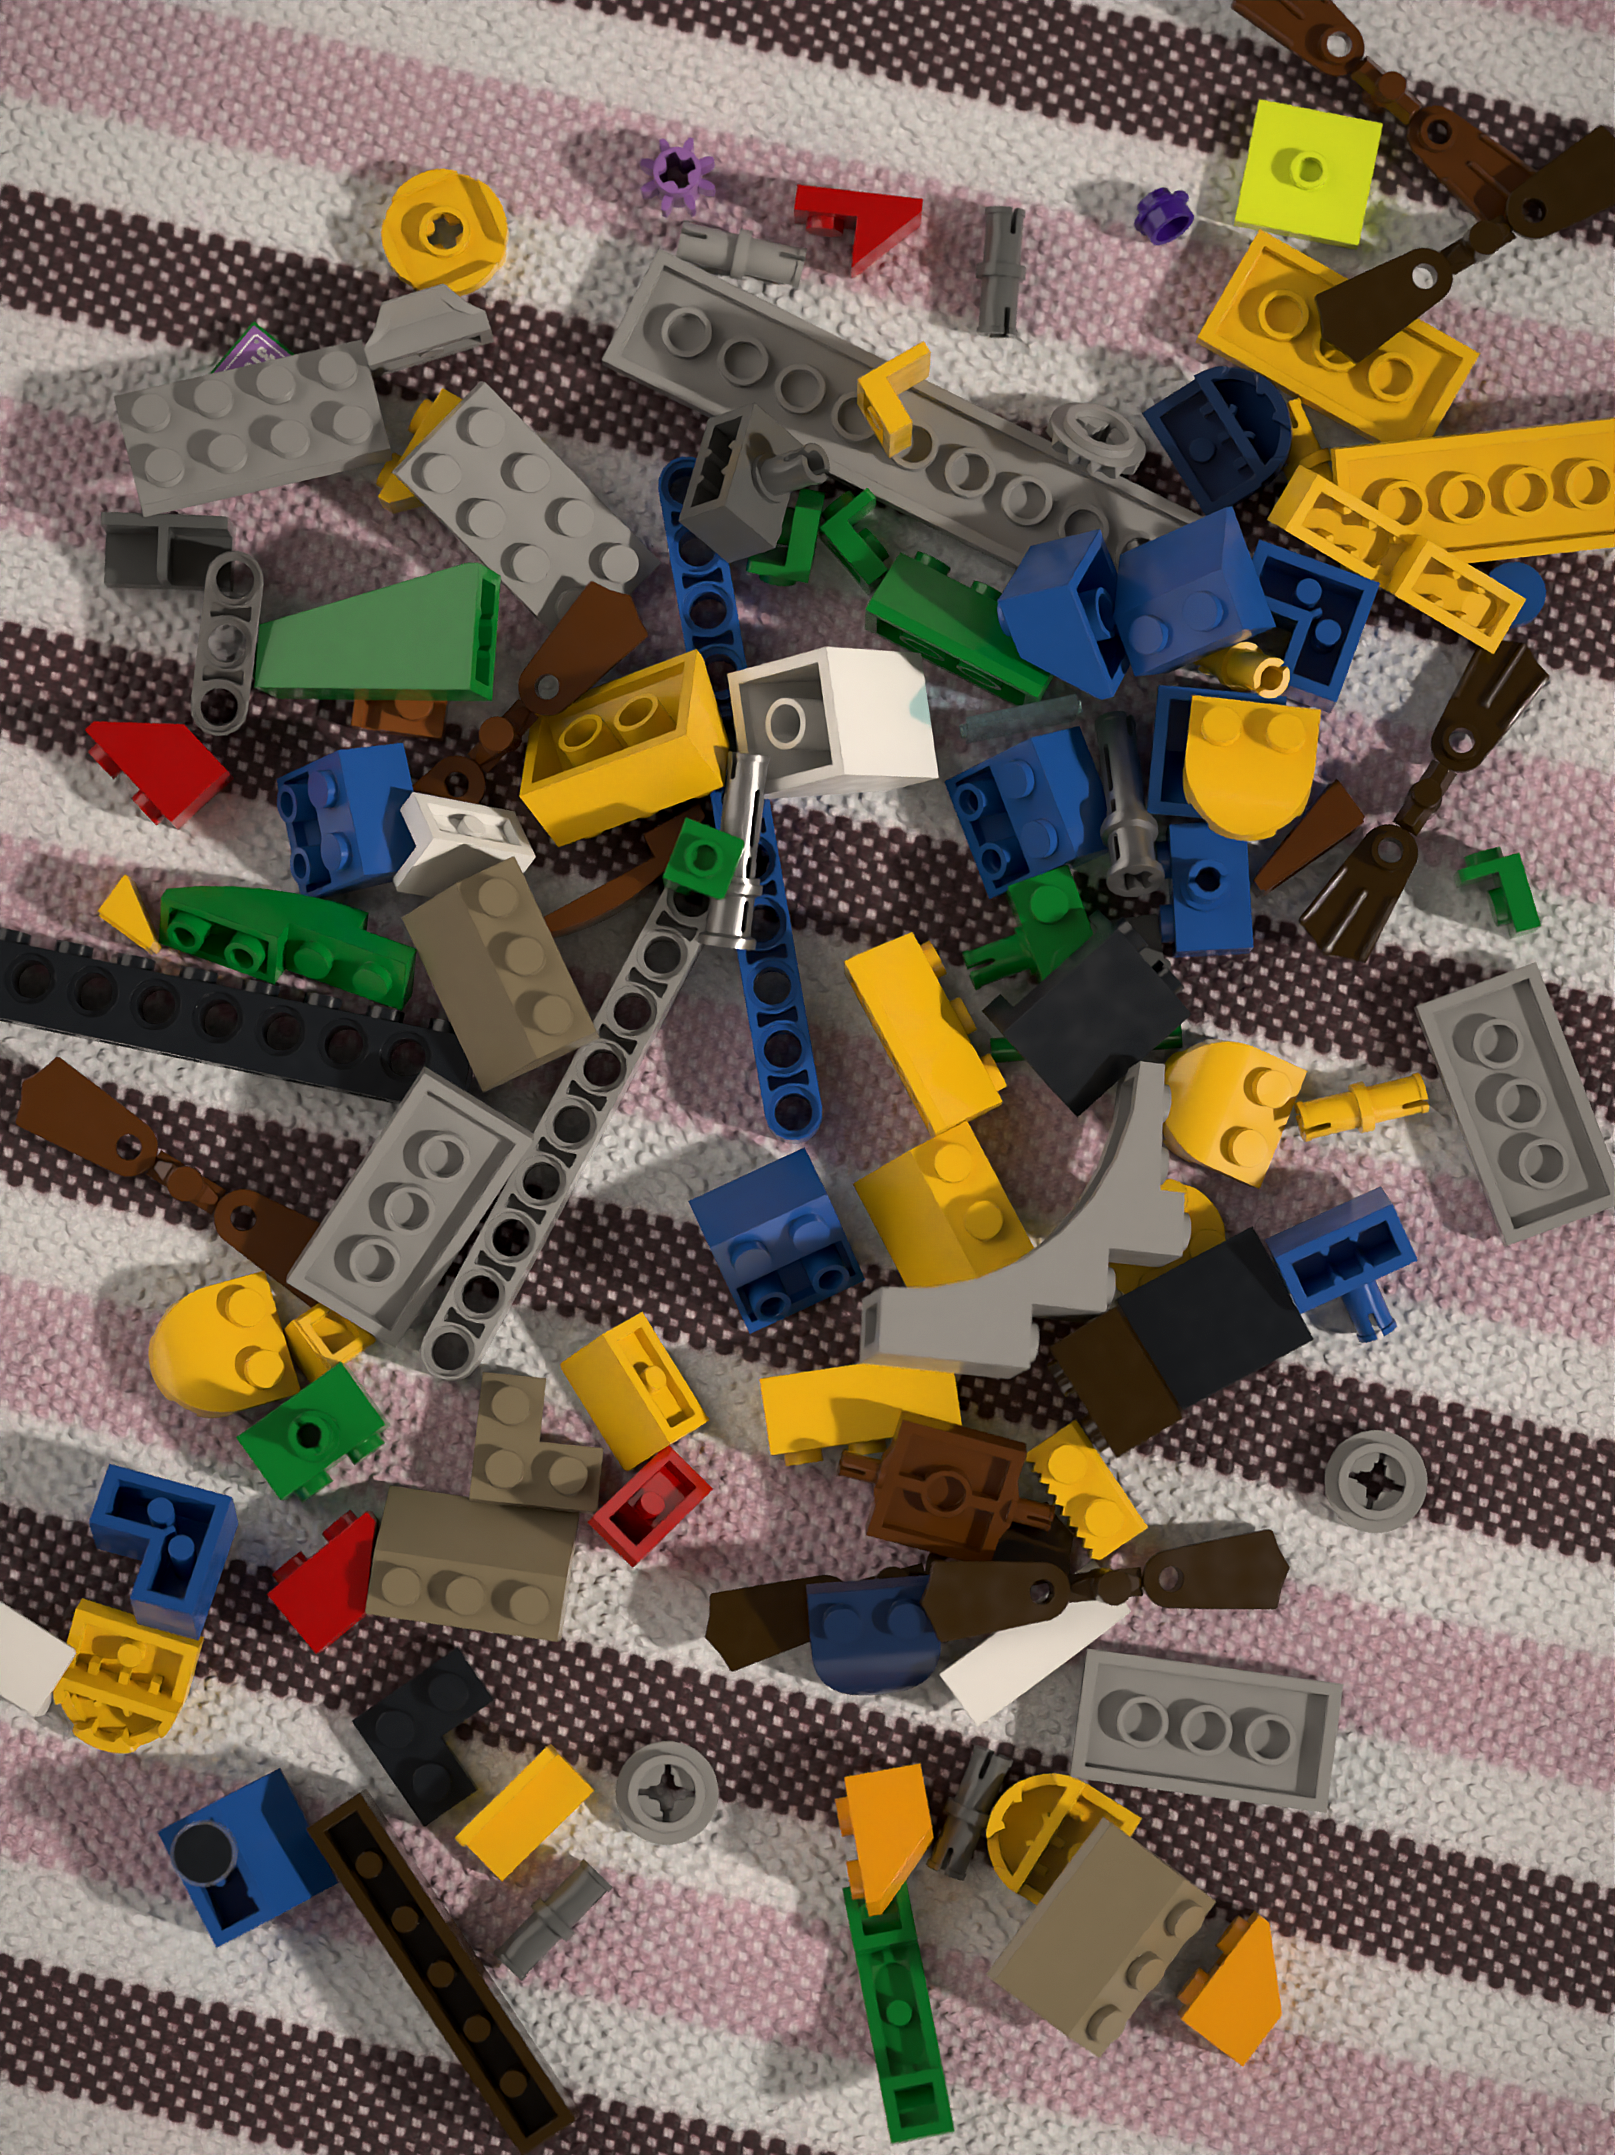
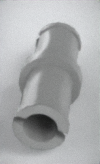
M684 220L676 257L684 261L731 271L729 278L742 280L744 274L798 288L807 248H797L753 238V231L740 228L739 234L692 224L690 221Z

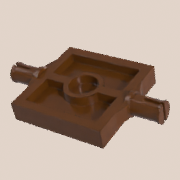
M904 1410L901 1411L892 1443L884 1451L880 1459L843 1449L837 1467L838 1477L843 1476L873 1484L874 1499L865 1524L866 1536L961 1561H992L998 1540L1012 1522L1043 1529L1048 1532L1055 1513L1054 1504L1049 1505L1019 1497L1018 1480L1027 1455L1026 1443Z

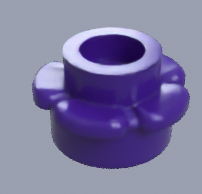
M1166 187L1150 192L1137 206L1139 214L1134 221V228L1136 231H1140L1142 235H1146L1151 243L1156 246L1175 240L1191 226L1194 220V214L1186 204L1189 201V195L1183 190H1177L1172 194Z

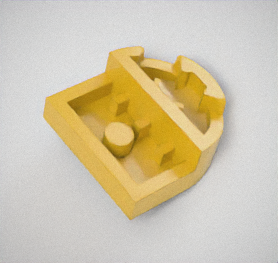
M1192 695L1183 769V790L1187 803H1191L1198 814L1208 822L1210 830L1234 840L1257 841L1274 836L1278 829L1287 825L1296 816L1299 817L1310 796L1315 772L1321 710Z
M1204 1039L1203 1042L1194 1044L1184 1051L1175 1052L1164 1063V1084L1169 1085L1171 1089V1108L1167 1120L1163 1123L1162 1133L1166 1138L1163 1140V1143L1172 1153L1185 1161L1197 1163L1246 1186L1260 1189L1307 1071L1251 1045L1227 1040Z
M265 1270L200 1288L179 1299L165 1310V1314L159 1321L154 1335L150 1338L148 1350L149 1365L157 1387L169 1401H175L183 1408L197 1413L196 1416L227 1417L240 1411L293 1397L301 1391Z
M82 1598L75 1609L67 1639V1644L76 1650V1655L53 1690L55 1705L61 1704L65 1714L74 1725L72 1729L73 1734L86 1744L106 1752L132 1753L140 1745L152 1742L159 1737L162 1739L173 1726L187 1700L204 1637L200 1636L198 1641L137 1624L134 1614Z
M1055 1773L1036 1775L1014 1784L1000 1797L994 1806L986 1832L988 1852L993 1868L1001 1881L1014 1893L1021 1895L1037 1906L1103 1817L1130 1837L1142 1818L1080 1779Z

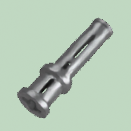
M1124 711L1107 712L1099 716L1094 724L1099 745L1100 767L1107 807V817L1104 819L1100 829L1103 845L1109 848L1111 867L1106 873V882L1109 890L1116 895L1138 897L1156 891L1163 884L1165 878L1162 865L1156 861L1153 844L1159 833L1158 825L1155 818L1147 812L1145 807L1140 757L1136 741L1135 718L1131 714L1127 717V713Z
M728 752L727 782L720 831L741 838L745 843V848L726 897L720 901L709 897L706 931L699 933V944L755 950L756 940L750 936L754 901L756 897L762 896L763 886L760 885V879L755 878L756 857L770 756Z

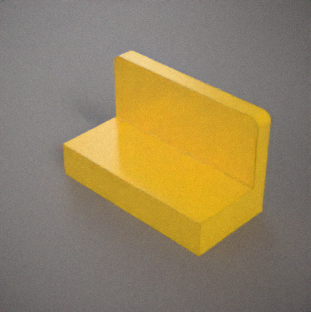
M924 341L857 379V405L889 458L911 446L912 420L897 395L929 377L931 352Z
M643 1312L603 1333L560 1364L567 1380L625 1471H630L662 1449L710 1421Z
M549 1744L454 1839L462 1847L467 1845L503 1881L595 1789Z

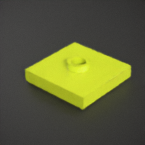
M1259 99L1233 226L1257 231L1261 229L1267 233L1357 250L1383 123Z

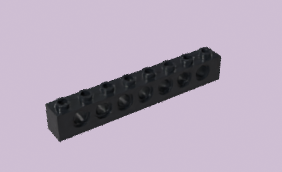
M0 928V1022L398 1105L424 1067H427L469 1093L473 1070L450 1021L430 1018L428 1029L403 1024L404 1012L385 1007L368 1005L366 1016L341 1011L342 999L327 995L305 992L303 1003L278 998L281 987L269 983L243 979L241 990L216 985L218 974L214 972L181 966L179 977L154 972L156 961L152 959L118 953L116 964L92 959L94 948L86 945L56 940L53 951L30 946L32 937L30 934ZM44 965L50 975V983L47 990L35 998L24 997L19 988L21 974L30 966ZM95 978L108 979L112 986V998L108 1005L98 1011L86 1010L81 1001V992L85 984ZM156 991H168L173 995L175 1001V1009L172 1016L161 1024L148 1023L143 1014L145 1000ZM218 1004L233 1005L238 1016L236 1027L230 1034L224 1037L210 1036L205 1027L207 1013ZM280 1017L295 1018L300 1026V1036L296 1044L287 1050L271 1048L267 1040V1031L271 1023ZM347 1029L359 1032L363 1040V1048L360 1055L350 1063L333 1061L329 1052V1045L333 1036ZM404 1043H417L425 1051L426 1059L423 1068L412 1076L405 1077L396 1074L391 1065V1058L395 1049Z

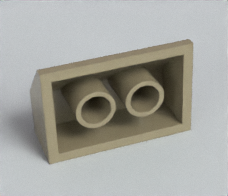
M515 856L453 884L402 917L483 1093L600 1038Z
M390 1485L374 1551L365 1614L554 1642L561 1641L580 1513L469 1502V1497Z
M1103 1817L986 1975L1068 2038L1100 2058L1108 2046L1122 2034L1126 2022L1149 1991L1161 1982L1166 1968L1187 1940L1194 1936L1201 1928L1204 1917L1216 1901L1161 1858Z

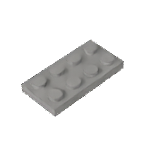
M362 340L114 396L143 518L392 461L391 447Z
M480 381L392 471L485 567L501 575V583L550 633L590 581H594L610 590L630 595L662 563L486 382Z
M1536 962L1420 1004L1414 1008L1504 1247L1615 1206V1168Z
M424 1067L287 1274L286 1283L396 1348L533 1142L534 1133L427 1067Z
M1086 1648L1069 1776L1078 1779L1327 1813L1343 1684Z

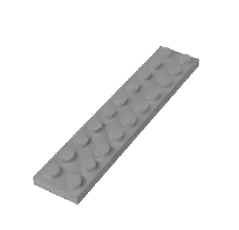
M659 248L602 358L604 366L709 418L756 403L803 445L816 443L823 448L830 463V472L824 473L828 477L860 493L869 488L877 501L1014 569H1017L1032 545L1100 529L1118 574L1120 554L1203 518L1121 476L1112 479L1099 471L1090 475L1085 467L1079 464H1068V456L1058 453L1051 448L1052 442L927 380H923L897 395L912 420L911 446L889 458L857 405V379L888 361Z

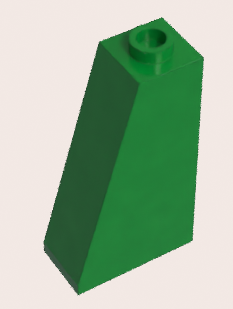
M464 563L259 624L258 643H256L252 677L255 679L254 687L278 699L492 701L501 575L480 563Z

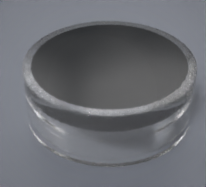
M198 1820L183 1827L175 1836L170 1850L171 1863L177 1875L191 1885L206 1887L217 1884L224 1880L236 1865L238 1858L236 1839L226 1826L217 1821Z

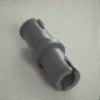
M989 206L985 208L986 226L983 262L976 264V278L982 280L979 326L976 332L979 336L985 337L990 333V338L1017 337L1016 322L1019 282L1026 281L1027 269L1021 265L1023 222L1026 216V210L1022 208H1015L1014 212H1012L1013 207Z
M975 1745L972 1752L974 1753L955 1798L948 1797L944 1810L948 1812V1816L931 1857L926 1862L929 1868L940 1872V1869L945 1870L944 1875L964 1881L966 1877L965 1872L984 1828L987 1829L993 1804L1008 1768L1013 1763V1760L1002 1754H999V1756L994 1755L995 1751L979 1745Z
M585 1859L579 1863L580 1865L545 1901L539 1897L530 1906L534 1912L499 1948L497 1947L493 1951L520 1980L523 1981L527 1977L526 1974L561 1938L567 1942L575 1934L571 1928L607 1891L609 1892L613 1888Z

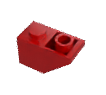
M93 721L85 729L97 743L88 753L113 780L124 772L140 790L131 799L156 826L167 818L179 830L234 779L184 724Z
M349 1510L322 1532L321 1535L328 1543L311 1558L308 1559L300 1551L272 1574L278 1585L267 1593L268 1597L315 1654L322 1653L367 1615L365 1611L380 1524L379 1519L372 1511H366L358 1518L352 1510Z

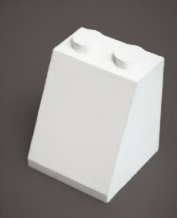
M823 647L727 674L738 753L770 756L764 799L889 791L939 778L921 653Z

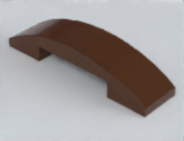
M700 804L643 834L645 842L654 858L544 916L543 918L553 939L576 933L603 922L635 904L663 881V875L685 819L689 818L704 825L707 824L706 816Z

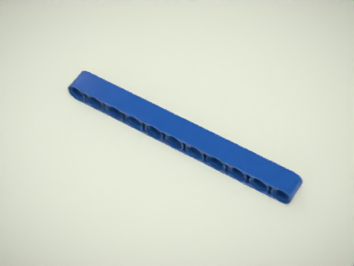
M679 457L671 460L663 468L659 476L658 491L685 650L687 653L697 649L702 655L706 667L713 662L723 661L731 664L736 671L747 669L729 563L715 553L713 559L708 564L701 567L691 566L685 563L680 556L683 545L687 541L698 537L679 522L683 504L676 502L670 496L672 484L677 479L684 476H692L697 459L694 457ZM703 600H715L725 607L727 614L719 626L712 629H703L691 620V612L694 606ZM730 690L714 691L723 724L734 723ZM727 770L725 787L710 793L717 830H720L722 799L726 790ZM764 799L758 849L768 856L769 866L767 871L758 877L763 889L762 896L755 898L753 912L756 910L773 912L780 921V928L771 940L765 942L756 941L755 950L737 949L765 1119L770 1132L778 1140L787 1144H800L810 1140L818 1132L822 1123V1104L769 799ZM768 972L783 974L791 985L788 997L776 1005H768L761 1002L754 993V985L757 979ZM779 1034H788L794 1037L802 1048L799 1060L787 1068H778L772 1065L765 1057V1047L768 1041ZM789 1097H800L806 1100L812 1109L810 1123L798 1131H789L782 1128L775 1118L778 1104Z

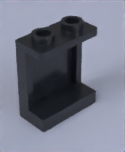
M1098 909L1088 917L1098 929L1097 932L1014 1007L1000 994L982 1010L984 1015L1077 1118L1128 1072L1130 1067L1140 1062L1192 1015L1176 996L1185 988L1176 976L1160 960L1150 966L1141 956L1140 952L1148 944L1123 917L1113 924Z
M1253 1226L1114 1300L1115 1305L1121 1307L1183 1410L1314 1340Z

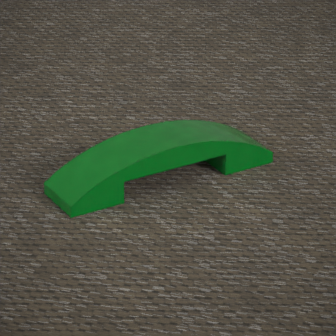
M907 1881L903 1883L881 1915L870 1917L865 1898L852 1900L850 1886L842 1888L890 2143L895 2145L955 2133Z

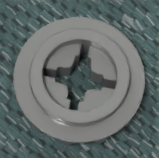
M1067 403L1061 405L1052 413L1046 428L1047 434L1052 438L1051 448L1058 453L1066 454L1068 456V464H1079L1085 467L1090 475L1096 471L1102 472L1112 479H1116L1121 473L1133 475L1146 454L1145 442L1131 423L1117 412L1097 404Z
M1370 1430L1349 1437L1338 1445L1325 1467V1495L1339 1519L1363 1532L1384 1533L1402 1527L1417 1514L1426 1496L1427 1472L1420 1454L1407 1440L1391 1432ZM1380 1454H1383L1384 1477L1393 1480V1484L1402 1486V1491L1379 1492L1376 1501L1372 1500L1369 1510L1366 1508L1368 1498L1365 1497L1367 1493L1366 1487L1357 1483L1356 1479L1349 1478V1472L1359 1474L1360 1471L1371 1472L1374 1463H1378Z
M674 1741L655 1742L636 1751L623 1765L616 1783V1803L625 1824L642 1839L661 1845L679 1844L692 1839L703 1831L715 1813L719 1797L716 1775L706 1758L695 1748ZM666 1764L671 1765V1774L674 1775L676 1786L685 1787L688 1791H696V1796H686L685 1799L675 1800L673 1810L669 1812V1821H663L664 1810H661L659 1799L649 1798V1794H639V1789H649L650 1786L660 1784L662 1774H665Z

